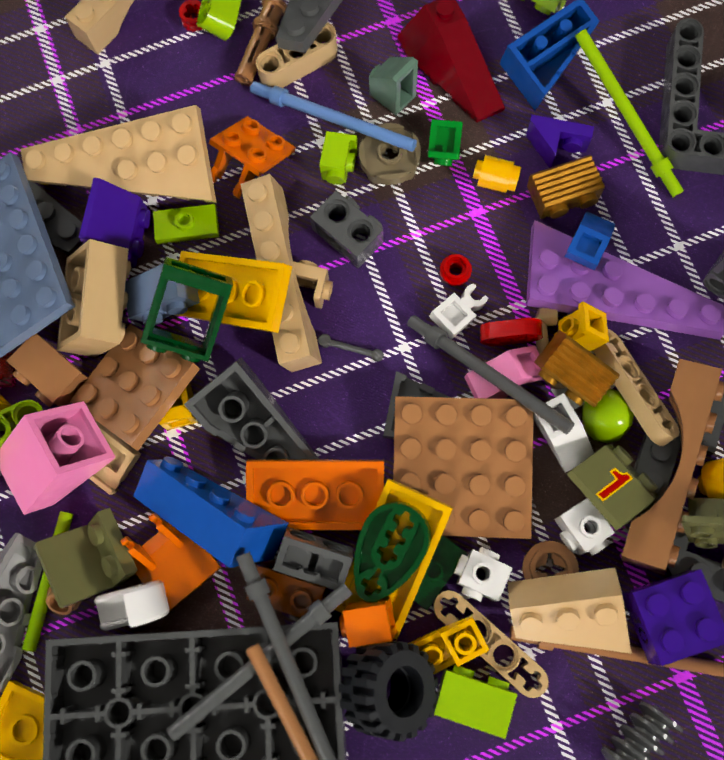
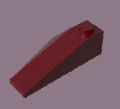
M435 0L424 5L397 35V41L406 57L417 59L418 68L430 77V81L436 87L439 85L451 95V100L477 123L504 111L505 106L469 23L457 1Z

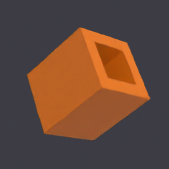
M384 597L377 602L359 601L349 603L342 611L343 615L339 617L340 631L343 637H347L349 648L391 642L397 633L390 597Z

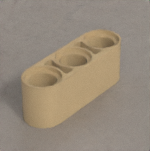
M327 22L306 53L278 48V44L260 53L256 59L260 82L270 87L276 85L284 88L333 61L338 53L334 26Z

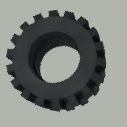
M400 641L356 647L357 654L351 653L346 659L349 664L347 668H342L340 675L344 677L343 683L339 684L338 692L343 695V698L339 700L340 707L347 710L344 715L347 722L353 723V728L358 732L400 742L405 741L406 738L412 739L416 737L417 730L423 731L428 725L426 720L427 718H432L435 711L432 707L438 699V694H435L438 678L433 676L436 670L433 662H427L428 654L425 651L419 650V646ZM391 678V692L387 700L386 689Z

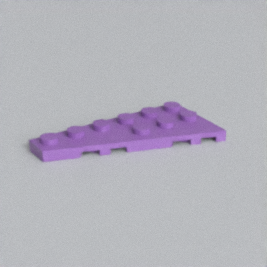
M534 220L531 227L526 306L556 309L559 312L571 314L578 310V304L584 301L606 313V318L610 321L718 340L723 337L724 305L607 252L603 253L594 271L564 257L573 237Z

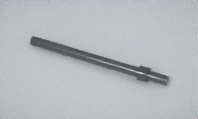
M416 315L411 316L408 320L407 325L425 337L424 341L435 349L441 348L567 435L574 427V422L447 337V332L438 326H430Z
M250 551L236 557L247 583L244 587L249 600H254L319 760H336L269 599L268 593L271 591L266 579H261Z
M342 583L322 601L318 598L307 608L309 612L283 632L289 647L317 623L320 626L332 617L331 612L352 595V592L345 583ZM271 643L262 649L269 663L277 657ZM249 660L171 724L166 729L169 736L174 741L179 739L257 673L251 661Z

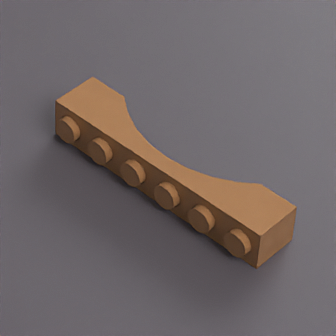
M679 359L669 395V402L675 412L681 433L679 467L672 483L663 496L647 512L631 521L621 555L622 561L661 574H665L667 566L675 567L680 547L673 545L676 532H685L682 526V516L689 515L690 513L683 511L686 498L694 499L699 479L693 478L692 475L695 465L703 467L708 446L701 443L705 432L712 434L717 414L710 411L713 401L721 402L724 393V381L719 380L722 372L721 368Z

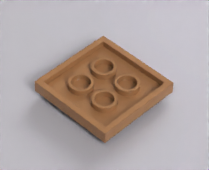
M130 323L125 330L124 338L120 344L108 351L70 402L78 403L84 401L94 420L139 451L200 368L193 362L181 358L179 353L168 350L166 353H159L148 349L147 344L140 343L143 331Z

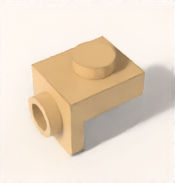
M300 260L299 263L293 261L298 285L315 289L313 297L315 308L322 309L324 300H330L333 289V281H329L328 269L318 267L315 263L307 260Z

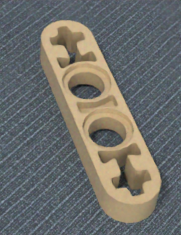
M608 329L609 342L594 349L593 352L597 358L620 374L619 378L615 380L614 385L647 436L655 444L665 446L679 436V427L622 340L615 332Z
M449 590L438 594L433 603V610L441 622L449 625L459 620L451 613H448L446 616L441 613L443 609L440 603L441 599L450 600L455 598L457 600L455 608L461 614H464L467 608L472 613L467 617L472 616L474 620H479L486 628L484 640L489 647V651L480 655V657L526 697L537 698L546 692L549 680L547 673L541 666L460 594ZM499 645H507L513 652V659L506 666H499L494 661V650ZM521 657L526 663L520 667L530 674H533L535 671L539 674L536 678L539 686L536 689L530 686L525 690L523 686L526 681L519 673L515 672L513 678L508 675L509 672L517 668Z

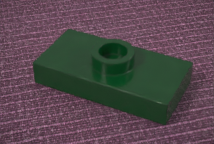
M445 536L440 538L414 599L425 610L429 609L454 573L461 555L467 554V552Z

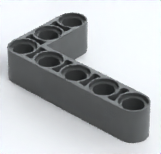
M684 18L676 25L666 48L659 150L664 158H669L674 167L672 169L724 175V133L697 130L704 29L698 20Z

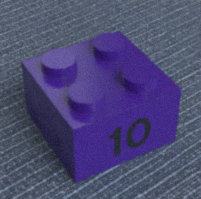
M701 569L686 570L622 593L623 600L649 664L664 666L724 645V622Z

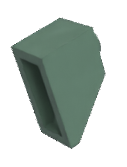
M389 57L382 65L379 64L374 67L369 75V94L395 116L416 97L418 60L414 57Z

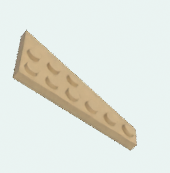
M197 105L20 149L23 168L30 182L79 186L91 189L94 177L103 179L133 194L168 196L178 199H194L217 203L201 109Z

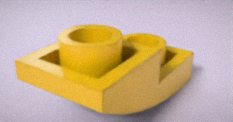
M472 616L441 627L410 642L419 646V650L425 651L428 654L427 662H433L436 669L433 675L455 663L458 667L489 651V647Z

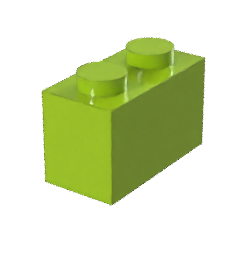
M454 664L453 670L444 669L437 692L438 699L437 702H434L433 706L435 710L434 715L506 739L517 698V693L508 689L510 683L492 676L488 677L487 682L473 678L474 670L462 666L457 667L456 664Z

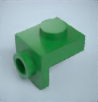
M432 119L428 158H434L433 165L452 166L453 160L459 161L463 122Z

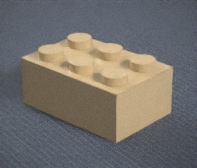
M89 239L67 257L65 280L75 307L60 317L57 351L97 357L119 345L123 340L125 324L122 323V317L128 302L125 283L131 270V263L128 261L129 249Z

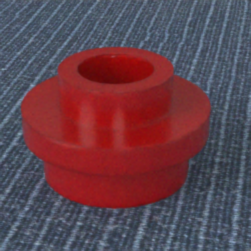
M460 254L447 256L440 265L441 278L452 286L466 283L472 273L470 261ZM457 267L461 270V273L453 275L450 269Z

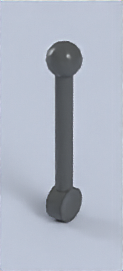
M322 334L318 338L319 345L323 348L329 346L369 356L376 362L381 361L384 357L380 349L372 351L332 340L327 334Z

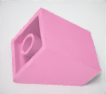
M82 401L24 415L0 448V471L23 515L53 506L113 461L115 455L85 402Z

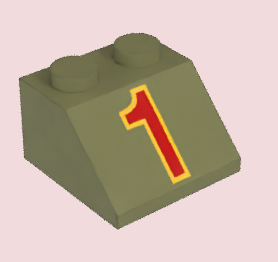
M609 444L580 463L567 475L617 531L646 509L659 496L655 492L658 489L655 482L644 472L639 475L630 465L633 462L631 456L620 445L615 448L612 444Z

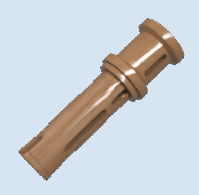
M262 0L263 8L260 15L255 17L252 23L253 35L234 75L235 80L242 85L251 86L257 72L256 59L258 55L266 50L270 39L276 37L278 33L279 21L287 9V5L283 0Z

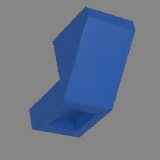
M586 211L564 257L595 271L611 239L616 224Z

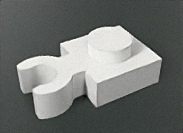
M470 284L466 287L461 299L454 292L429 315L439 328L447 332V336L451 340L474 321L477 315L473 311L482 309L488 300L486 295L481 300H474L470 294L476 288L475 284Z

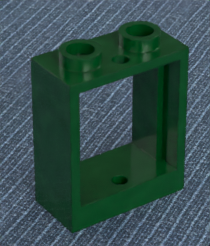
M165 257L140 343L147 344V348L155 352L166 353L168 350L179 353L181 358L190 362H199L200 360L208 362L233 287L232 277ZM168 280L217 295L203 342L154 328Z

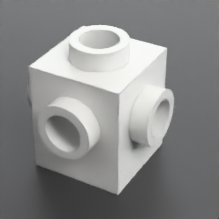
M588 498L554 519L562 530L559 535L570 551L576 550L578 554L589 551L592 556L609 545L606 539L615 533L610 523ZM584 525L587 527L588 533L585 531Z
M480 547L479 552L471 550L468 556L461 555L454 574L459 576L456 584L463 586L462 594L481 602L483 596L493 601H499L513 568L499 562V554ZM478 568L485 572L483 581L479 580L476 576Z

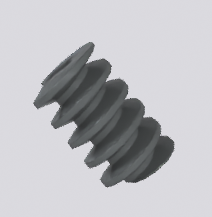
M641 701L638 707L643 716L636 713L629 715L634 728L621 724L620 730L625 739L612 735L610 740L616 750L613 751L607 747H602L601 752L606 760H653L650 756L651 751L661 756L665 754L659 743L660 740L672 745L675 742L669 733L670 728L680 733L684 730L659 707Z

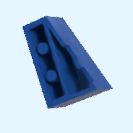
M575 0L509 44L500 60V65L534 111L580 51L581 46L576 40L575 35L584 29L591 35L600 22L584 0Z

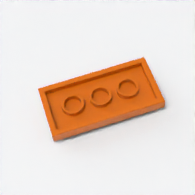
M384 460L246 461V500L289 523L287 527L297 530H362L365 520L375 510L384 489Z

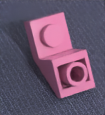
M535 345L508 350L486 362V364L518 385L544 380L538 375L542 369L534 363L540 355ZM473 370L464 376L474 398L505 399L508 394Z

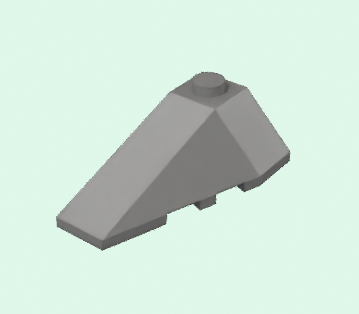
M15 533L0 552V693L4 692L21 661L23 653L21 644L25 626L29 624L31 617L29 613L33 592L38 588L42 565L34 549L36 542L20 533Z

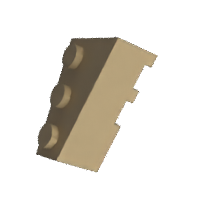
M616 568L507 582L509 610L516 638L631 653L623 596Z

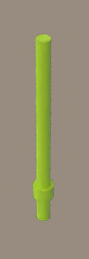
M587 30L580 31L575 35L576 40L652 163L651 170L656 178H661L672 198L677 196L684 190L671 170L674 168L668 157H663Z

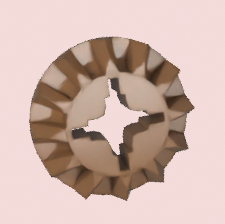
M543 541L529 549L524 556L521 569L525 580L548 577L546 573L536 571V568L546 565L549 554L552 565L564 568V571L554 573L553 576L579 572L578 562L573 552L565 545L555 541Z

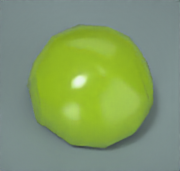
M609 389L595 407L584 401L582 406V425L585 432L596 441L604 443L619 441L629 431L634 419V414L617 390Z

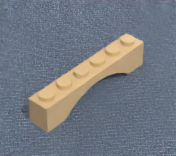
M81 0L65 16V19L76 39L98 55L118 35L121 24L134 0Z
M271 174L241 183L256 260L285 263L292 266L279 332H272L278 363L291 372L322 364L316 333L307 313L293 265L289 241V213L283 188Z

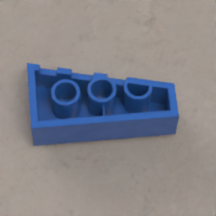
M168 456L163 459L147 460L133 495L134 498L229 568L239 566L236 557L249 551L254 563L273 560L289 524L285 520L183 466L180 460Z

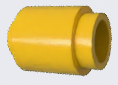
M485 155L483 161L477 160L473 179L478 180L477 186L503 193H506L507 190L515 192L521 167L514 165L513 161Z

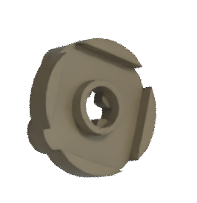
M384 123L377 125L417 140L414 151L410 152L366 136L359 145V162L363 172L367 175L368 180L374 184L396 185L406 180H411L416 174L421 158V146L417 136L413 132L411 135L400 124ZM386 149H392L393 153H398V156H395L394 159H387L382 155L386 154Z

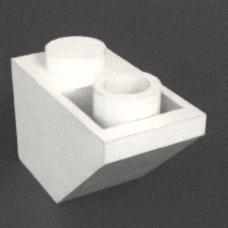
M563 393L546 402V404L574 422V427L567 435L535 413L534 420L566 473L593 455L594 451L580 419Z

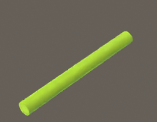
M60 511L53 536L69 531L73 518L72 513ZM44 570L22 650L36 652L48 609L46 598L50 584Z

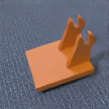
M247 116L210 138L209 144L219 150L214 166L211 169L213 182L217 181V177L220 179L223 177L231 158L234 157L244 164L239 182L233 190V195L240 199L242 194L241 183L253 180L255 175L261 176L293 154L296 147L285 141L283 137L262 126L258 121Z
M153 513L148 518L157 526L156 529L159 532L142 546L133 542L128 536H125L120 542L129 549L127 552L132 556L138 569L135 574L142 583L160 580L164 583L171 611L222 567L213 555L171 524L162 520L156 513Z

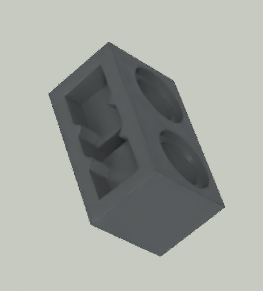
M335 191L310 216L312 230L355 267L359 268L384 243L383 226L374 216L369 215L367 217L361 212L359 205L350 196L346 195L344 197L338 191ZM337 214L345 216L341 221L331 220V217ZM357 234L368 236V239L365 241H356L353 238Z
M287 527L273 570L335 590L342 583H345L353 559V548Z

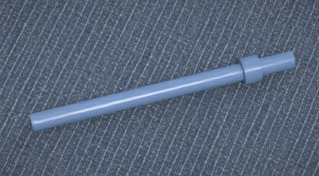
M253 81L250 86L251 93L269 99V102L276 106L291 107L413 152L416 147L417 140L289 94L285 88L276 85L270 87Z

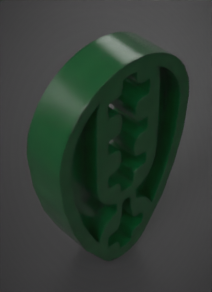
M400 501L388 502L372 511L365 520L358 537L354 556L356 592L364 601L377 602L396 591L416 571L428 552L431 543L430 525L424 514L415 506ZM405 511L411 514L409 520L414 523L413 527L407 525L403 529L401 536L406 539L405 543L399 541L393 549V552L398 555L397 559L391 557L388 561L382 559L384 553L379 550L380 546L385 548L390 543L392 537L387 532L388 530L393 532L398 527L399 520L395 518L396 514L402 515ZM380 568L381 573L378 577L377 585L382 589H375L371 593L367 590L368 584L364 581V578L370 580L377 572V569Z

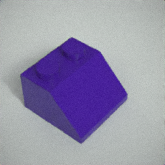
M93 177L78 238L83 244L89 239L129 249L128 261H130L131 267L136 268L138 257H142L144 251V241L142 238L144 229H147L150 225V210H148L141 197L103 179Z

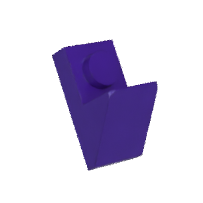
M531 115L526 137L547 166L551 168L557 148H562L571 153H586L593 136L594 126Z

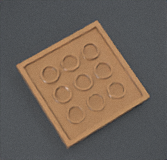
M395 396L393 480L454 507L442 536L531 539L534 412L515 399Z

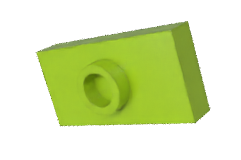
M215 204L153 211L154 236L157 244L219 237L218 215Z

